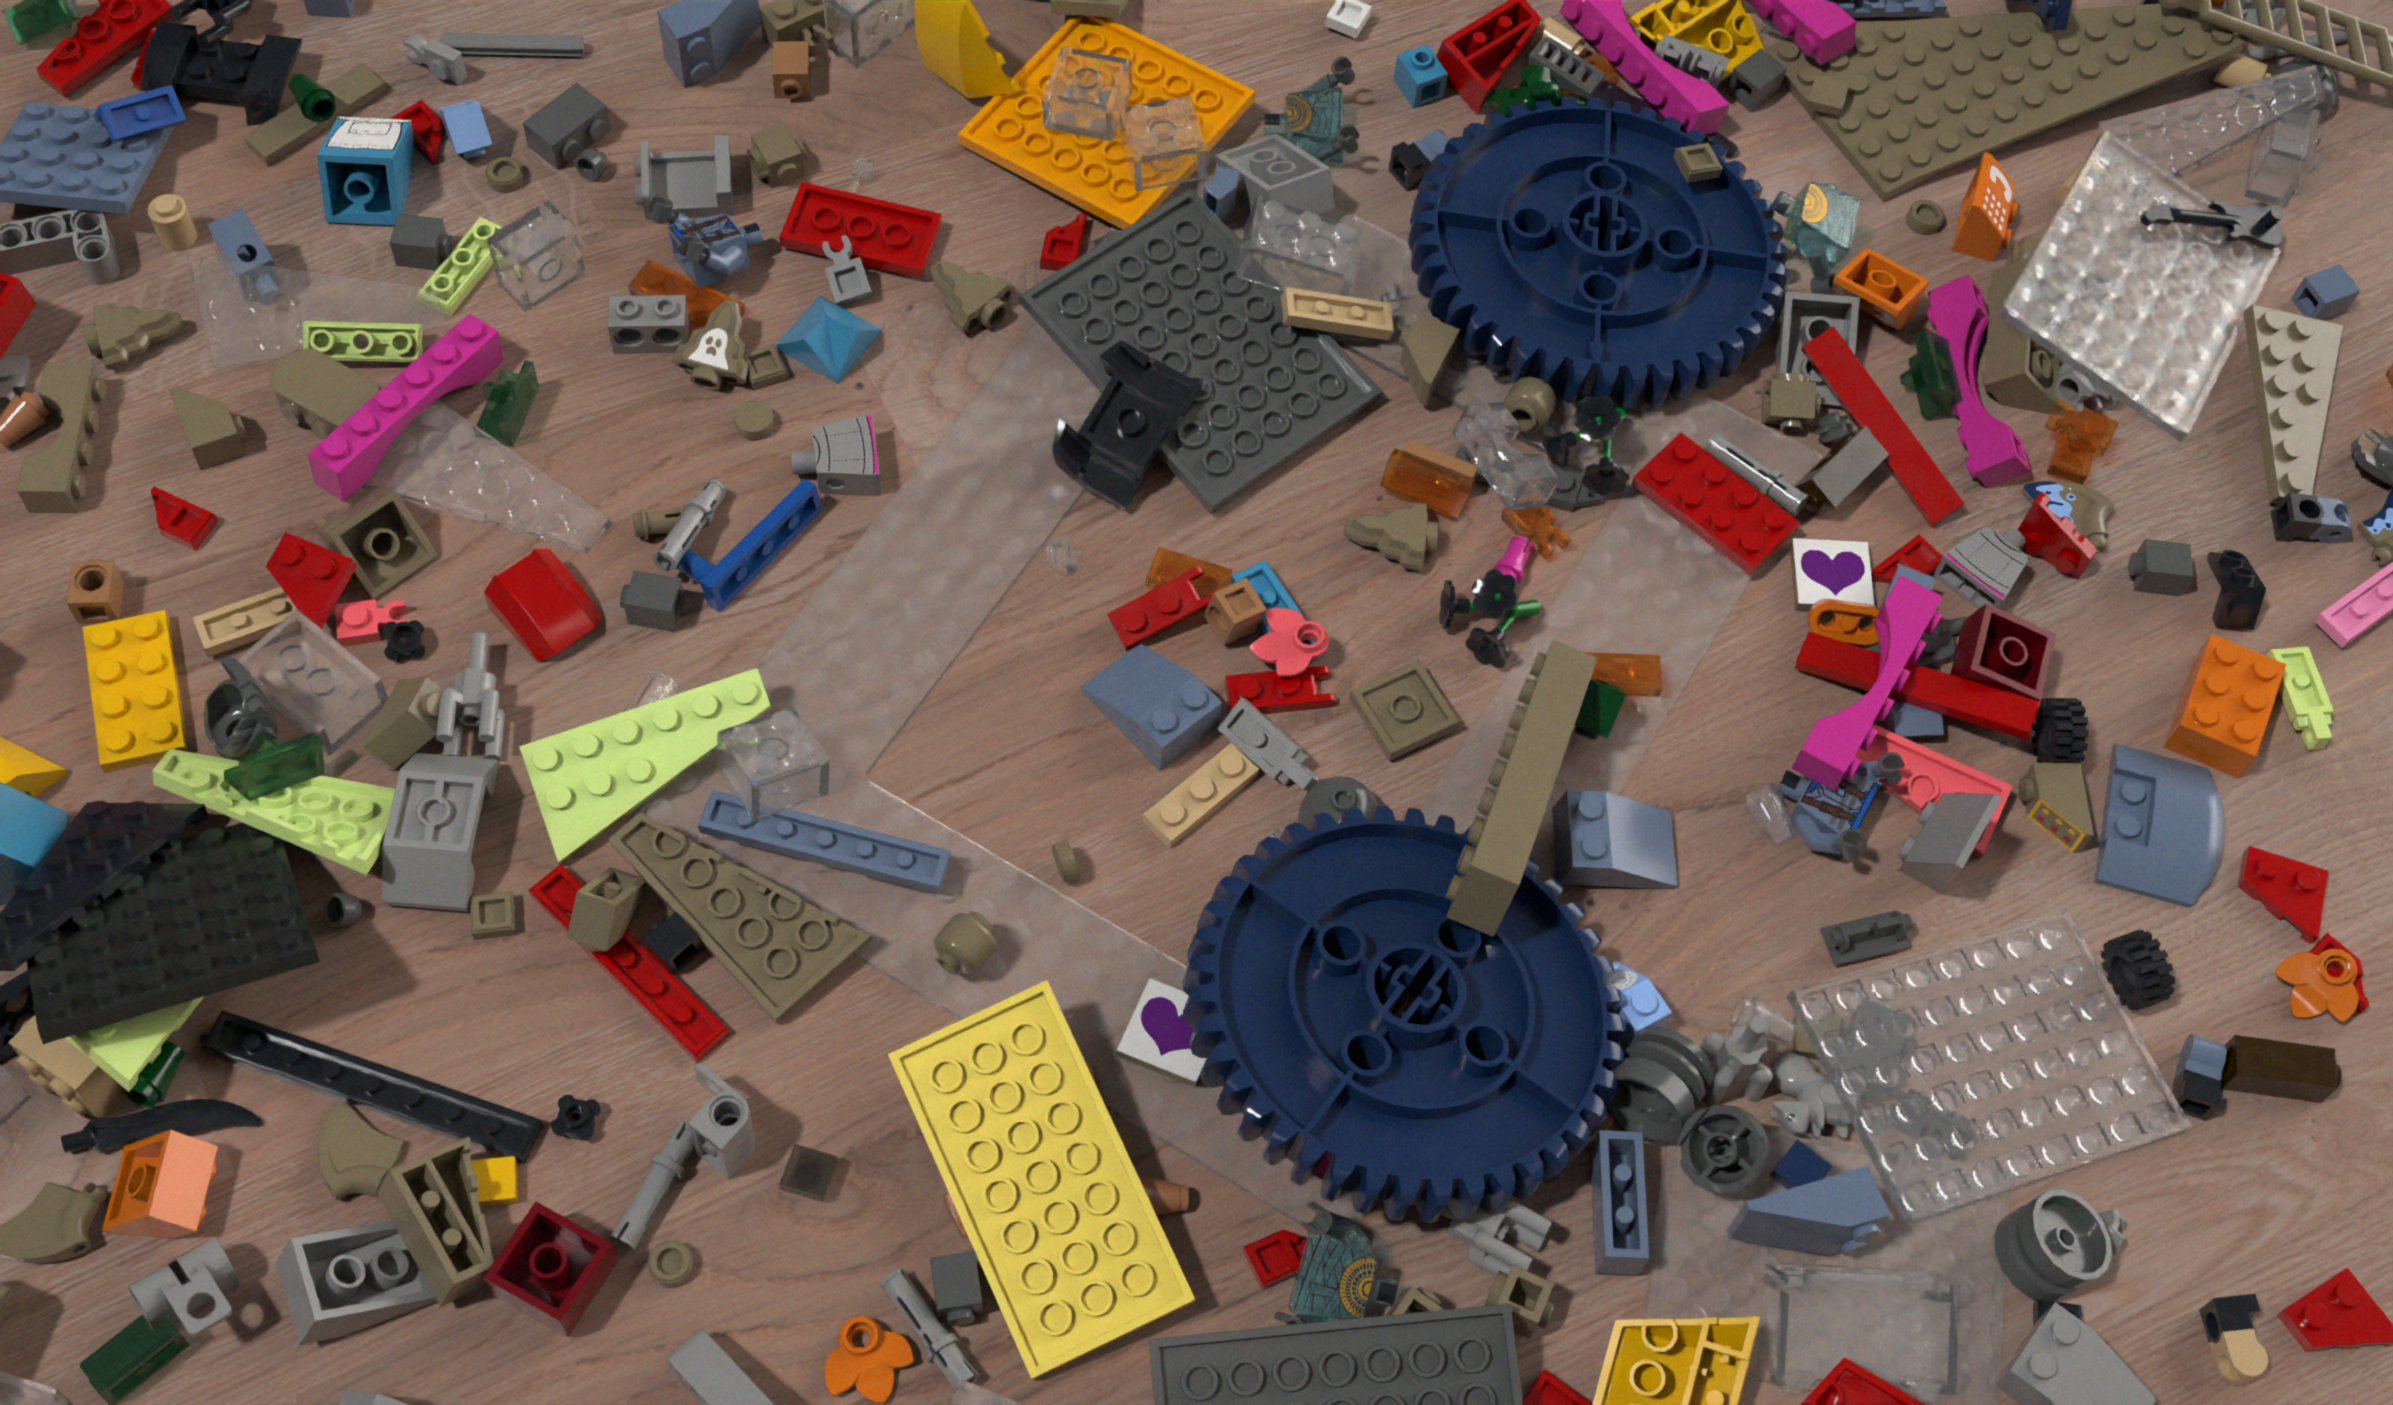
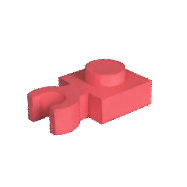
M376 599L336 604V631L340 647L381 641L380 631H383L386 623L390 621L395 623L407 622L406 619L393 620L396 615L408 613L405 601H391L383 608L378 607Z

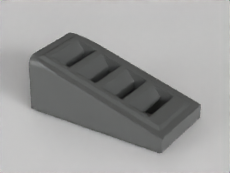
M1545 36L1529 55L1528 66L1533 64L1547 66L1550 69L1552 79L1561 89L1587 99L1595 93L1606 78V73L1558 42ZM1583 77L1587 79L1585 83L1580 81Z

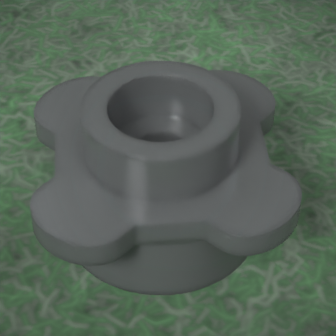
M1834 412L1817 420L1819 425L1812 428L1815 435L1819 434L1822 443L1829 442L1850 433L1847 424L1850 422V418L1848 415L1840 416L1839 412Z

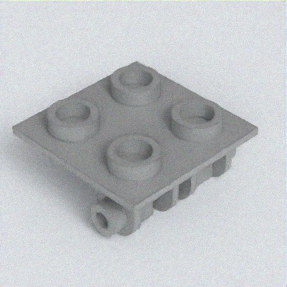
M1667 34L1664 35L1662 42L1657 44L1654 52L1675 68L1708 82L1716 91L1730 60L1727 57ZM1641 93L1639 94L1638 98L1646 99Z

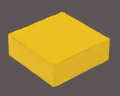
M515 1156L471 1160L473 1175H477L479 1185L477 1195L480 1207L518 1203L517 1160Z

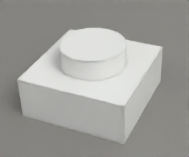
M1336 0L1326 16L1325 26L1357 38L1370 17L1372 6L1358 0Z

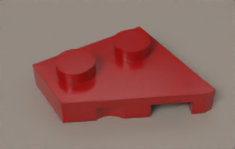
M2040 492L2017 530L2024 536L2026 541L2022 548L2026 552L2034 554L2055 566L2060 572L2066 573L2078 580L2097 549L2085 536L2077 531L2076 526L2067 516L2061 517L2059 520L2046 506L2050 498L2045 493Z
M287 532L283 535L266 565L307 623L317 631L322 629L358 566L351 558Z
M2249 846L2243 853L2238 887L2252 899L2260 901L2266 910L2278 920L2284 916L2303 932L2300 938L2305 942L2312 944L2319 937L2328 870Z
M2348 1267L2277 1314L2278 1318L2305 1352L2326 1351L2330 1347H2338L2344 1350L2359 1349L2363 1345L2384 1344V1347L2393 1346V1323Z

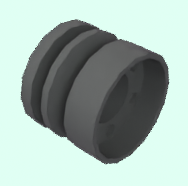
M1646 1027L1637 1032L1630 1046L1626 1048L1623 1063L1611 1071L1618 1080V1089L1606 1107L1607 1112L1623 1129L1632 1132H1643V1139L1654 1143H1668L1679 1137L1685 1122L1692 1116L1695 1108L1699 1106L1703 1096L1706 1095L1715 1078L1713 1065L1706 1053L1695 1042L1679 1032L1664 1027Z

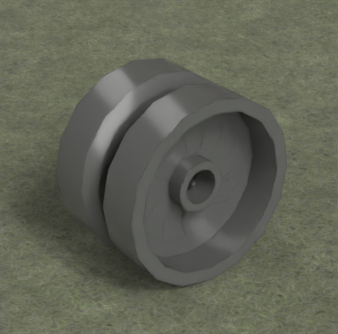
M2063 1189L2047 1190L2028 1204L2012 1211L1998 1222L1994 1234L1995 1253L2002 1271L2017 1289L2029 1298L2041 1302L2058 1301L2074 1292L2078 1287H2083L2098 1279L2108 1270L2112 1258L2111 1238L2101 1217L2080 1196Z

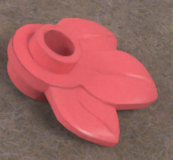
M1273 608L1265 612L1271 632L1260 637L1250 645V652L1256 658L1263 662L1276 663L1277 676L1291 677L1302 673L1308 667L1311 659L1319 658L1327 651L1329 636L1319 623L1305 621L1298 611ZM1306 640H1312L1315 643L1308 645L1304 644L1303 642Z

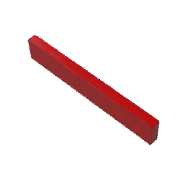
M1831 327L1802 346V352L1857 427L1860 429L1867 426L1889 455L1883 460L1884 464L1928 524L1932 527L1962 508L1964 502L1835 327Z
M1808 632L1796 660L1795 669L1870 691L1877 679L1880 653ZM1908 661L1904 668L1911 672L1900 692L1892 689L1888 695L1892 699L2025 740L2029 737L2040 705L2039 701Z
M560 864L528 891L530 896L568 933L576 893L584 886ZM627 929L622 939L606 952L589 951L581 947L696 1063L729 1036L728 1029Z

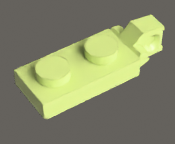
M2309 647L2270 650L2267 657L2286 664L2278 690L2291 723L2293 722V727L2295 730H2302L2301 736L2308 750L2324 749L2328 741L2333 738L2329 727L2332 724L2331 714L2334 710Z

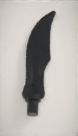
M192 1099L172 1102L115 1118H93L83 1127L82 1131L62 1135L61 1141L65 1153L83 1148H88V1150L94 1149L97 1153H104L113 1148L134 1143L170 1129L192 1136L229 1127H260L262 1121L249 1110L230 1102L214 1099Z

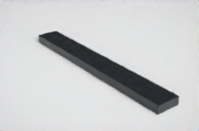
M224 1010L220 1013L202 1046L205 1054L456 1141L469 1137L471 1146L502 1157L515 1156L517 1162L522 1164L526 1163L543 1127L542 1121L535 1117Z

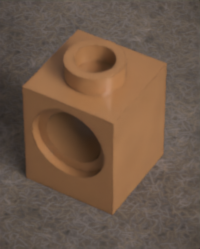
M808 41L773 42L772 77L775 98H810L811 64Z
M103 559L72 562L66 604L78 624L104 623L120 619L124 580L115 562Z
M1245 578L1215 591L1203 615L1222 645L1225 646L1256 632L1267 609L1248 579Z

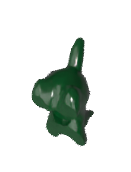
M1533 64L1526 66L1521 71L1522 82L1520 86L1513 89H1497L1488 94L1484 100L1487 106L1496 107V112H1500L1508 118L1509 106L1517 103L1525 105L1530 111H1533L1535 101L1550 100L1554 107L1560 106L1563 93L1558 84L1552 79L1550 69L1547 66ZM1574 97L1576 98L1579 106L1587 105L1586 101L1578 97Z

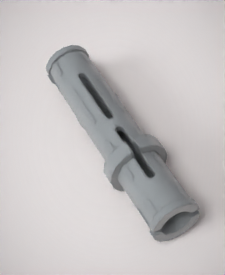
M1713 433L1705 443L1704 450L1756 487L1766 497H1770L1789 510L1791 514L1797 515L1808 501L1809 495L1783 479V473L1777 469L1774 471L1770 470L1748 453L1725 439L1720 433Z
M713 479L710 482L706 480L697 496L685 504L682 517L652 556L656 567L665 572L669 570L674 571L701 529L709 526L713 521L715 509L727 495L723 484Z
M677 1122L676 1128L661 1153L654 1154L650 1161L652 1168L615 1230L609 1236L612 1241L624 1248L628 1245L626 1248L630 1251H635L638 1242L676 1179L680 1180L685 1173L683 1166L695 1148V1142L689 1125L685 1128L686 1124L684 1122Z
M904 1268L891 1272L882 1280L880 1287L890 1297L897 1310L926 1349L924 1355L927 1360L938 1366L955 1393L965 1391L978 1380L979 1374L959 1349V1340L954 1333H948L908 1277Z

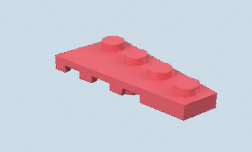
M1872 724L1871 727L1878 730L1868 750L1864 751L1859 748L1854 757L1862 760L1861 762H1878L1880 757L1886 753H1898L1905 765L1901 769L1896 768L1900 772L1901 780L1897 784L1892 785L1887 783L1884 777H1881L1879 782L1882 783L1884 788L1920 815L1928 801L1936 804L1943 793L1996 794L2002 797L1972 851V854L1981 859L2013 786Z

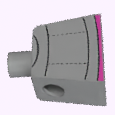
M872 414L814 427L812 429L814 449L791 452L793 475L816 472L818 491L822 494L881 496L880 473Z
M1983 527L1946 552L1933 576L1977 610L1986 603L2000 608L2029 560L2028 556L2020 550L2026 543L2025 538L2015 529H2008L2001 536L1990 527Z

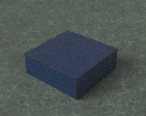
M1797 1139L1770 1173V1176L1787 1189L1824 1179L1833 1166Z

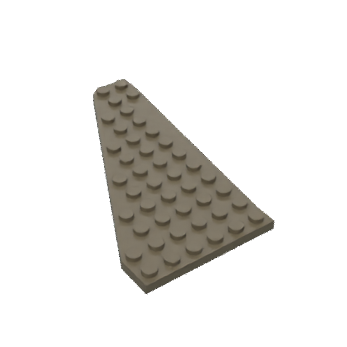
M2160 3L2070 9L2066 30L2055 31L2047 25L2037 12L1857 23L1854 47L1823 65H1819L1813 58L1804 54L1801 48L1789 37L1764 50L1787 68L1782 83L1884 202L1946 169L1979 157L1984 152L1989 153L2177 76L2183 75L2187 77L2214 66L2241 52L2246 42L2238 33L2202 21L2195 11L2181 6L2169 9L2160 6ZM1816 74L1850 82L1840 116L1806 108Z

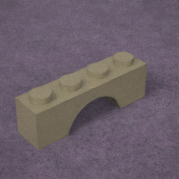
M45 361L38 394L46 409L50 412L49 415L64 422L63 429L57 440L50 447L38 454L24 458L17 492L29 513H77L80 498H84L86 495L85 472L87 465H91L93 461V447L91 443L93 433H98L100 417L98 409L100 401H104L106 398V383L104 378L99 377L93 362Z

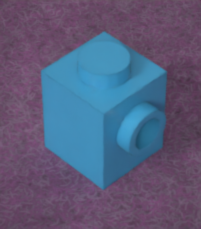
M1429 45L1417 49H1409L1397 55L1393 79L1413 108L1444 97L1448 73Z

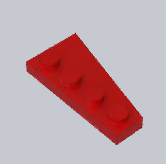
M98 0L100 6L90 17L84 15L76 24L78 27L77 32L71 38H64L37 67L36 70L40 79L63 97H66L146 39L150 29L157 28L160 21H171L172 18L169 16L168 11L172 5L165 0Z

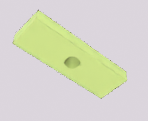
M479 217L417 293L419 302L451 317L513 240L512 232Z
M303 321V349H316L334 360L414 362L423 354L422 324ZM362 334L366 335L369 340V344L365 349H360L356 344L357 337Z

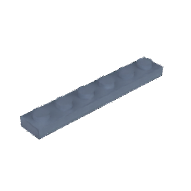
M711 790L698 824L699 833L936 894L940 893L951 860V851L715 790Z

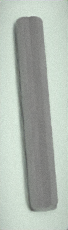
M445 32L441 38V43L461 51L462 54L581 57L584 54V40L580 35Z

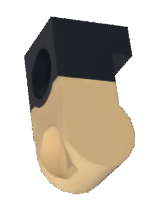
M2256 1294L2213 1298L2199 1310L2217 1369L2226 1382L2234 1386H2243L2249 1384L2267 1369L2269 1363L2268 1354L2265 1348L2257 1342L2251 1318L2260 1312Z

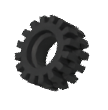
M2077 698L2041 699L2035 717L2036 723L2032 725V730L2035 731V736L2032 737V744L2036 745L2033 751L2034 756H2037V763L2081 764V762H2084L2085 754L2083 751H2087L2088 748L2085 739L2089 737V730H2086L2088 717H2084L2086 709L2084 706H2081V700H2077Z
M2140 929L2108 940L2103 945L2105 950L2101 951V958L2106 961L2101 963L2102 970L2108 972V976H2105L2107 984L2112 983V993L2114 996L2120 995L2119 1002L2123 1006L2127 1004L2128 1009H2136V1011L2171 998L2170 995L2174 993V988L2171 985L2175 984V977L2169 974L2170 971H2173L2172 964H2167L2165 960L2168 957L2165 950L2160 951L2161 943L2157 938L2152 940L2151 933Z

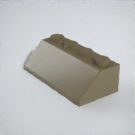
M2031 257L1992 270L1991 286L1988 288L1990 320L1987 325V343L1984 345L1986 364L1985 372L1982 374V383L1985 390L1991 393L2003 406L2056 415L2060 413L2061 402L2055 398V387L2058 380V370L2062 365L2058 359V351L2064 346L2066 297Z

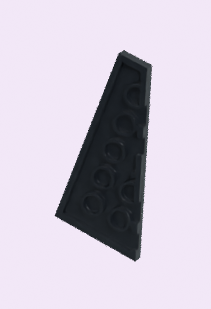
M143 801L131 803L87 802L1 911L0 971H15L53 941L51 932L66 921L76 923L86 915L84 906L96 897L100 900H105L151 863L149 855L163 845L169 847L175 845L182 839L180 831L190 823L199 826L208 819L205 804L145 803Z

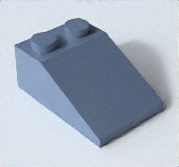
M682 0L657 11L665 61L685 88L716 75L761 25L759 0Z
M1141 643L1081 687V692L1159 771L1213 731L1220 723L1222 702L1195 675Z
M1566 790L1552 807L1557 876L1560 884L1676 889L1678 887L1671 813L1669 810L1609 792Z
M1865 1166L1746 1201L1726 1231L1729 1238L1821 1255H1830L1842 1251L1843 1256H1850L1868 1248L1867 1242L1880 1233L1879 1228L1890 1216V1213L1869 1166Z

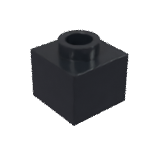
M674 912L668 918H662L654 923L649 929L648 935L643 939L649 952L673 975L704 950L698 934L677 912Z

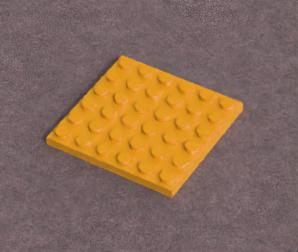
M1073 15L1012 77V79L1017 80L1021 89L1013 94L995 95L957 135L960 145L1125 230L1157 210L1255 102V90L1110 18Z

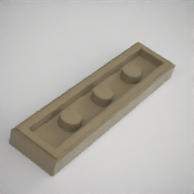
M362 62L324 86V88L332 92L336 104L335 112L328 120L316 122L305 118L296 103L243 136L245 143L268 166L331 127L338 116L346 117L387 91L385 83Z

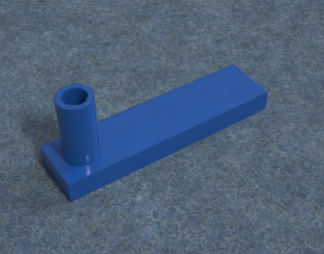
M803 479L716 566L688 549L677 564L676 569L698 582L702 587L708 606L720 612L823 510L816 485Z

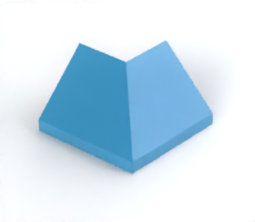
M819 295L776 344V348L838 384L881 334V329Z

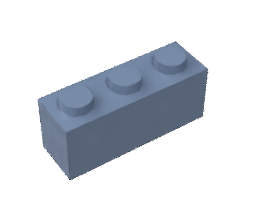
M1599 1130L1590 1147L1595 1273L1639 1275L1649 1260L1643 1132Z

